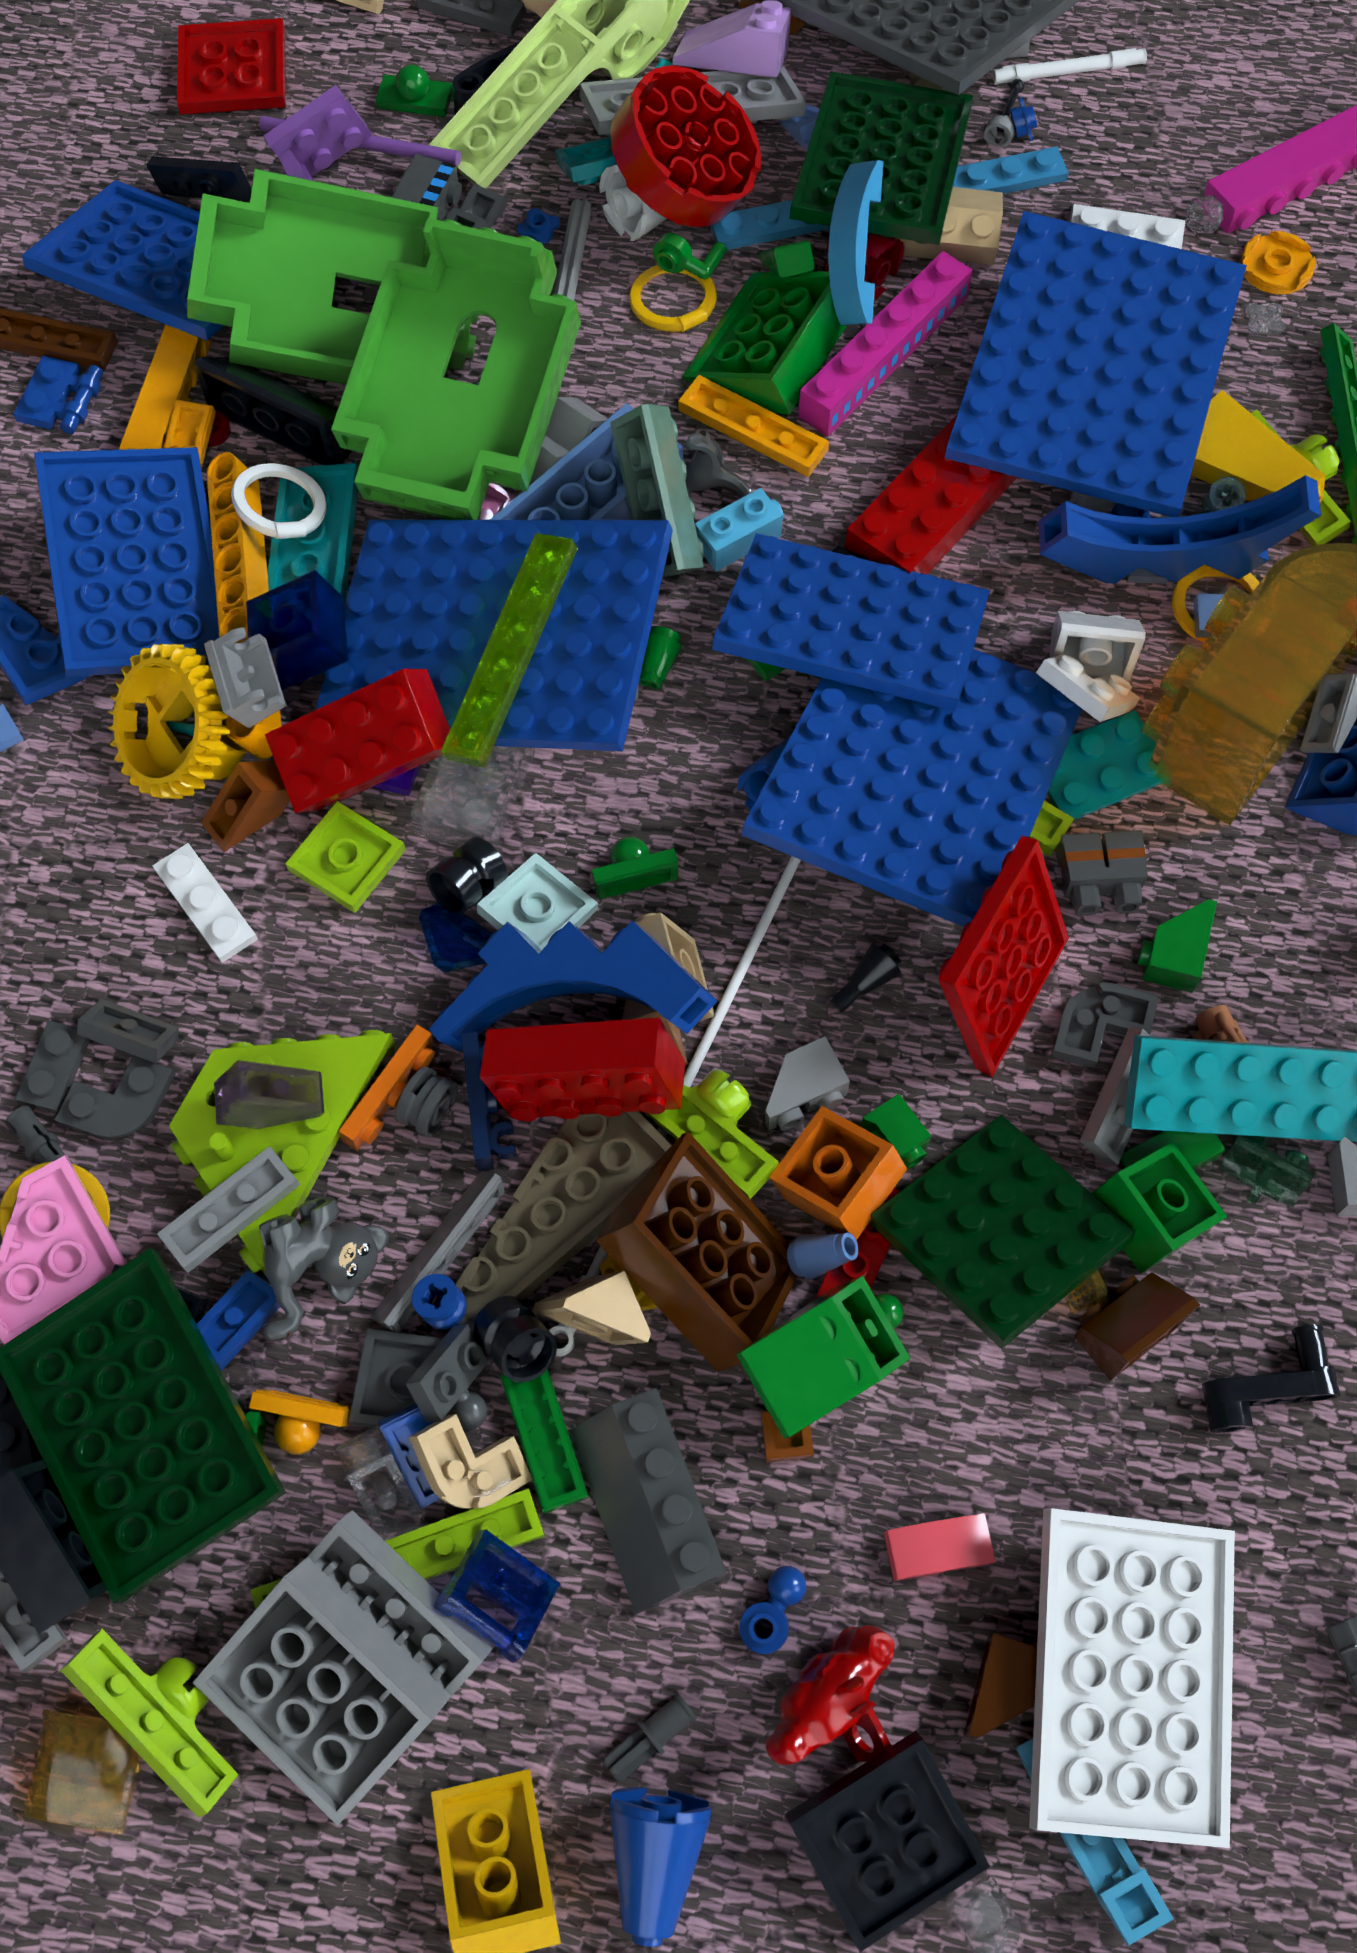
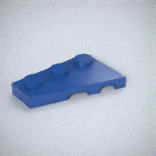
M5 595L0 597V668L25 706L72 686L90 676L65 677L60 637H55L44 629L38 619Z

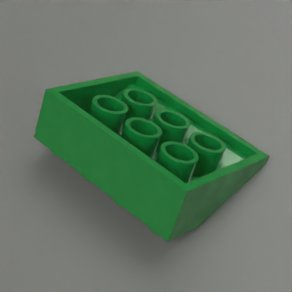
M829 271L806 272L785 278L777 277L772 272H752L683 374V380L693 383L696 377L701 375L775 414H791L800 400V390L816 375L847 327L839 324L835 312Z

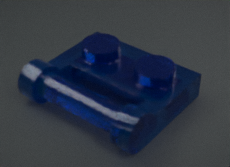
M487 1529L479 1530L449 1584L437 1596L434 1608L446 1617L454 1615L499 1647V1654L511 1663H514L526 1651L561 1583ZM470 1587H473L518 1619L514 1628L510 1631L465 1599Z

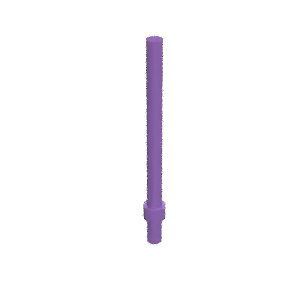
M262 116L260 119L261 131L269 132L285 120ZM371 135L356 147L414 158L415 154H420L459 166L461 162V152L458 150Z

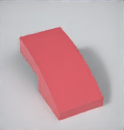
M985 1513L926 1522L883 1532L893 1581L937 1575L947 1571L980 1567L996 1562Z

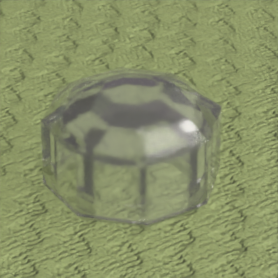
M1214 195L1193 198L1186 209V224L1195 234L1216 231L1224 219L1223 204Z

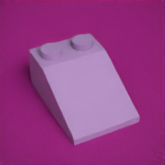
M767 0L761 4L756 3L686 31L673 56L672 65L777 78L788 52L791 8L782 6V3L778 1Z

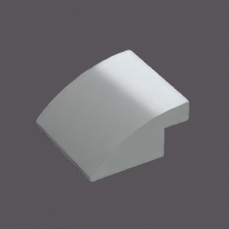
M352 1510L336 1523L306 1559L282 1578L192 1683L338 1826L435 1718L451 1696L484 1661L495 1646Z

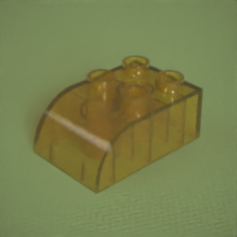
M1329 543L1301 549L1289 554L1273 565L1251 595L1234 585L1227 590L1205 626V631L1211 635L1200 649L1187 643L1178 653L1160 684V688L1166 691V693L1159 700L1142 729L1143 734L1157 742L1148 767L1156 771L1155 776L1162 780L1161 784L1231 826L1310 718L1317 690L1326 674H1342L1357 653V544Z

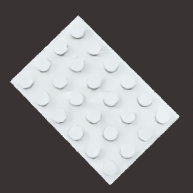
M1054 1508L1043 1509L1029 1828L1039 1831L1230 1848L1235 1531Z

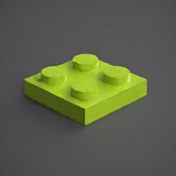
M337 801L285 864L289 872L356 913L403 855L406 848L404 842Z

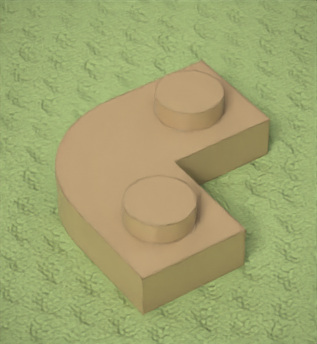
M457 1414L447 1415L442 1421H436L409 1436V1440L431 1489L442 1501L458 1508L486 1507L532 1480V1476L514 1436L504 1437L474 1454Z

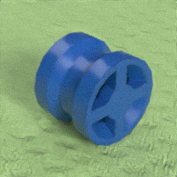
M437 1273L427 1275L414 1287L412 1305L416 1312L424 1318L425 1322L433 1328L440 1330L450 1329L459 1324L464 1318L467 1310L466 1297L452 1279L446 1275ZM435 1296H436V1297H437V1300H436L435 1304H434V1305H431L432 1302H433V1300H434V1298H435Z

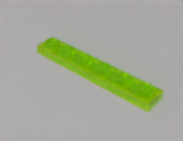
M535 533L441 750V753L447 760L485 768L578 548L573 539Z

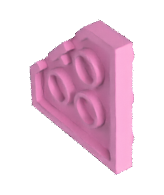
M67 1155L23 1177L17 1193L15 1207L0 1247V1339L4 1345L110 1275L115 1264L125 1265L127 1263Z

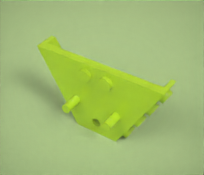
M367 1030L361 1032L359 1036L341 1038L336 1034H323L317 1036L315 1040L297 1042V1040L292 1038H278L273 1040L271 1044L253 1045L247 1042H234L227 1045V1048L213 1049L175 1114L169 1127L177 1140L170 1145L184 1166L193 1163L200 1175L195 1177L193 1181L203 1197L269 1146L300 1183V1186L238 1233L246 1247L239 1250V1253L252 1273L255 1274L262 1270L265 1274L263 1263L264 1246L259 1225L284 1214L297 1217L299 1206L307 1199L340 1138V1128L359 1104L384 1056L393 1055L396 1044L391 1033L385 1034L379 1030ZM224 1096L222 1103L217 1106L221 1097Z

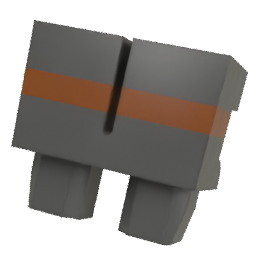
M1142 830L1104 832L1102 839L1100 833L1061 835L1055 853L1058 867H1061L1064 897H1071L1076 915L1089 916L1099 913L1102 907L1100 895L1113 894L1116 912L1120 914L1137 912L1142 903V888L1148 877Z

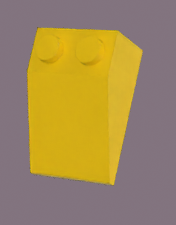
M530 1769L431 1792L449 1936L453 1952L525 1953L561 1944Z

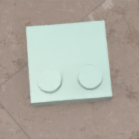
M535 853L477 904V913L497 930L501 929L508 921L525 933L543 950L548 944L550 937L557 930L562 929L568 921L580 928L597 910L598 902Z

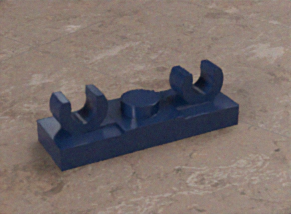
M477 1031L461 1033L474 1159L478 1171L493 1170V1155L504 1160L517 1156L515 1145L501 1146L498 1144L500 1137L514 1134V1128L511 1122H500L491 1129L490 1114L498 1113V1101L480 1079L485 1043L481 1047Z

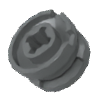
M422 1067L414 1074L404 1088L395 1110V1120L404 1126L412 1124L416 1127L417 1133L426 1138L433 1136L442 1123L439 1121L447 1112L449 1104L454 1105L459 1089L456 1086L457 1082L449 1078L440 1079L436 1071L429 1067Z

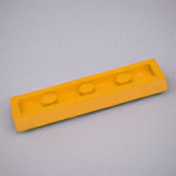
M701 375L696 377L678 400V411L808 478L829 450L828 440Z

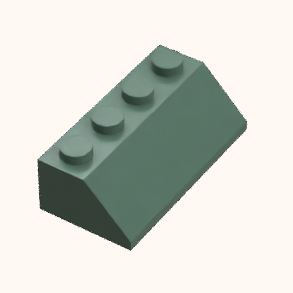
M640 405L610 422L631 519L669 521L673 532L662 578L692 572L704 567L702 561L704 548L701 540L697 537L695 529V507L693 501L688 496L685 483L687 471L678 451L676 441L678 437L677 425L671 417L669 406Z

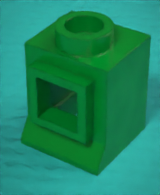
M897 1094L862 1118L860 1127L891 1143L907 1167V1170L915 1167L927 1156L924 1150L929 1145L931 1135L900 1094Z

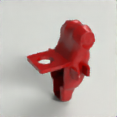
M865 1625L860 1628L851 1626L841 1631L832 1639L828 1653L816 1654L807 1662V1665L800 1671L798 1680L790 1686L780 1701V1722L775 1726L774 1733L766 1740L765 1748L773 1762L779 1765L798 1763L809 1753L823 1745L829 1744L841 1734H843L858 1762H867L891 1747L888 1737L873 1709L876 1704L873 1701H869L876 1680L890 1665L894 1657L895 1643L890 1635L876 1626ZM857 1725L869 1734L874 1748L869 1747L862 1740Z

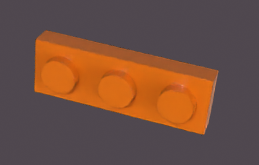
M418 1024L414 1027L340 1128L339 1134L343 1143L358 1151L364 1142L370 1145L377 1138L384 1125V1122L380 1120L390 1106L396 1109L406 1083L414 1072L422 1067H428L433 1060L435 1051L432 1050L434 1046L432 1033Z

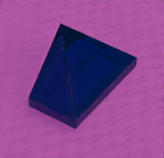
M439 903L421 910L419 921L435 967L446 973L486 963L478 953L487 944L489 937L493 934L464 913L462 915H453L446 911Z

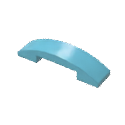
M1033 1738L1016 1748L1030 1779L1032 1776ZM1059 1832L1079 1870L1127 1946L1174 1919L1145 1868L1141 1870L1123 1838Z

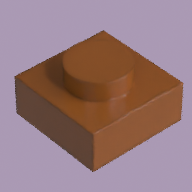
M768 1411L761 1412L766 1463L814 1457L810 1425L791 1437L784 1439Z

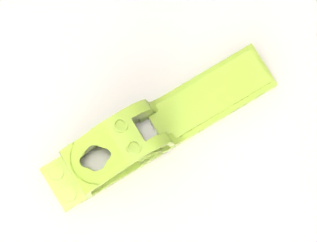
M557 0L429 145L460 151L461 162L459 166H456L457 171L472 184L487 188L587 75L600 68L610 79L617 80L633 78L644 70L669 42L678 26L677 22L690 0Z

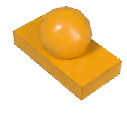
M257 1389L253 1391L249 1405L250 1409L280 1415L274 1426V1438L277 1445L284 1452L291 1455L307 1453L317 1444L320 1437V1423L338 1427L349 1426L352 1407L350 1405L271 1389Z

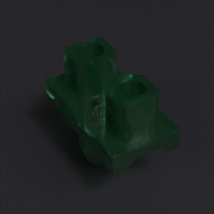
M1238 1135L1218 1169L1251 1188L1246 1201L1255 1205L1263 1194L1276 1202L1280 1201L1293 1208L1303 1191L1310 1185L1314 1173L1308 1171L1309 1157L1294 1149L1286 1150L1283 1156H1280L1267 1149L1270 1142L1267 1137Z

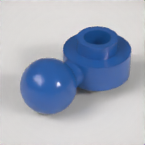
M781 1566L774 1570L768 1580L769 1600L750 1606L742 1615L739 1625L740 1636L744 1644L753 1652L770 1654L780 1649L786 1642L789 1635V1622L784 1612L787 1606L799 1603L805 1596L807 1589L805 1577L797 1568ZM761 1618L768 1619L773 1625V1632L768 1638H761L755 1632V1624Z

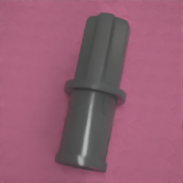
M676 1693L669 1702L644 1723L641 1720L636 1722L639 1727L604 1757L605 1766L619 1782L624 1781L657 1751L662 1755L665 1752L662 1747L692 1721L694 1722L697 1719L696 1715L679 1693Z

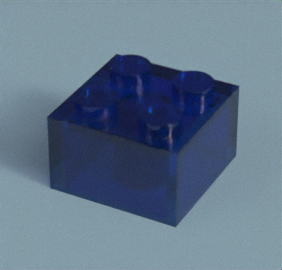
M316 570L246 602L248 638L257 634H261L266 638L281 690L349 661L343 596Z

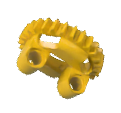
M153 644L151 648H142L140 655L131 656V665L122 667L121 670L125 678L115 680L119 690L117 694L110 695L115 701L114 709L108 711V713L113 715V725L108 727V729L114 731L115 737L110 745L118 749L114 759L117 762L124 763L121 773L130 776V784L138 786L141 793L151 794L152 797L183 799V796H193L194 789L205 788L204 780L228 778L237 762H241L247 751L228 737L230 730L225 725H222V720L229 716L221 710L222 706L215 681L212 678L210 665H205V655H196V649L187 648L179 644ZM136 703L146 704L148 709V733L145 740L136 739L135 732H138ZM194 713V735L185 750H183L166 724V721L182 722Z

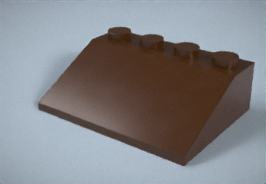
M689 1131L683 1133L614 1209L596 1239L598 1244L717 1372L741 1364L736 1353L772 1329L797 1278V1275L791 1270L787 1259L789 1243Z

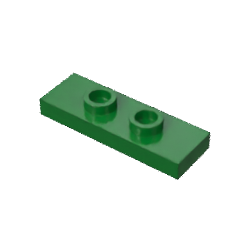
M548 1369L534 1380L522 1383L512 1381L504 1374L501 1375V1381L543 1514L589 1499Z

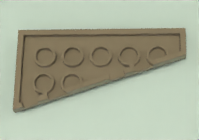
M639 1111L622 1112L621 1115L615 1117H607L600 1114L579 1115L575 1119H567L555 1138L548 1140L513 1194L514 1201L502 1219H497L489 1231L492 1235L478 1257L471 1259L455 1284L460 1288L467 1300L466 1314L459 1325L468 1324L473 1333L474 1322L478 1313L487 1303L498 1297L509 1295L518 1297L523 1301L600 1234L614 1209L672 1146Z

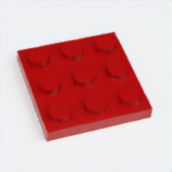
M283 18L178 25L177 106L180 115L286 107V55Z

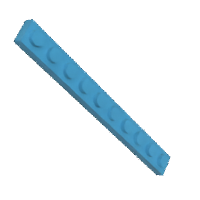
M1056 146L958 166L953 187L1003 192L1005 194L1067 181L1069 173ZM792 200L730 212L723 220L710 227L715 242H722L727 247V250L828 230L830 226L807 224L803 221L789 219Z

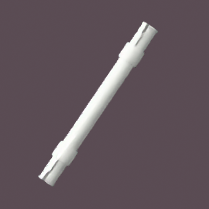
M1132 48L1110 51L1109 54L1037 64L1002 66L1000 69H993L992 77L994 84L997 85L1012 82L1014 79H1021L1023 82L1030 81V79L1109 68L1111 70L1123 69L1126 66L1146 64L1147 52L1145 48L1138 50Z

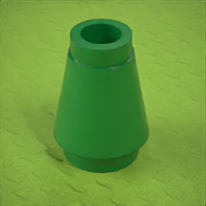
M662 626L651 627L639 679L640 685L652 686V688L658 690L661 689L662 683L665 681L682 649V646L679 644L681 636L674 630Z

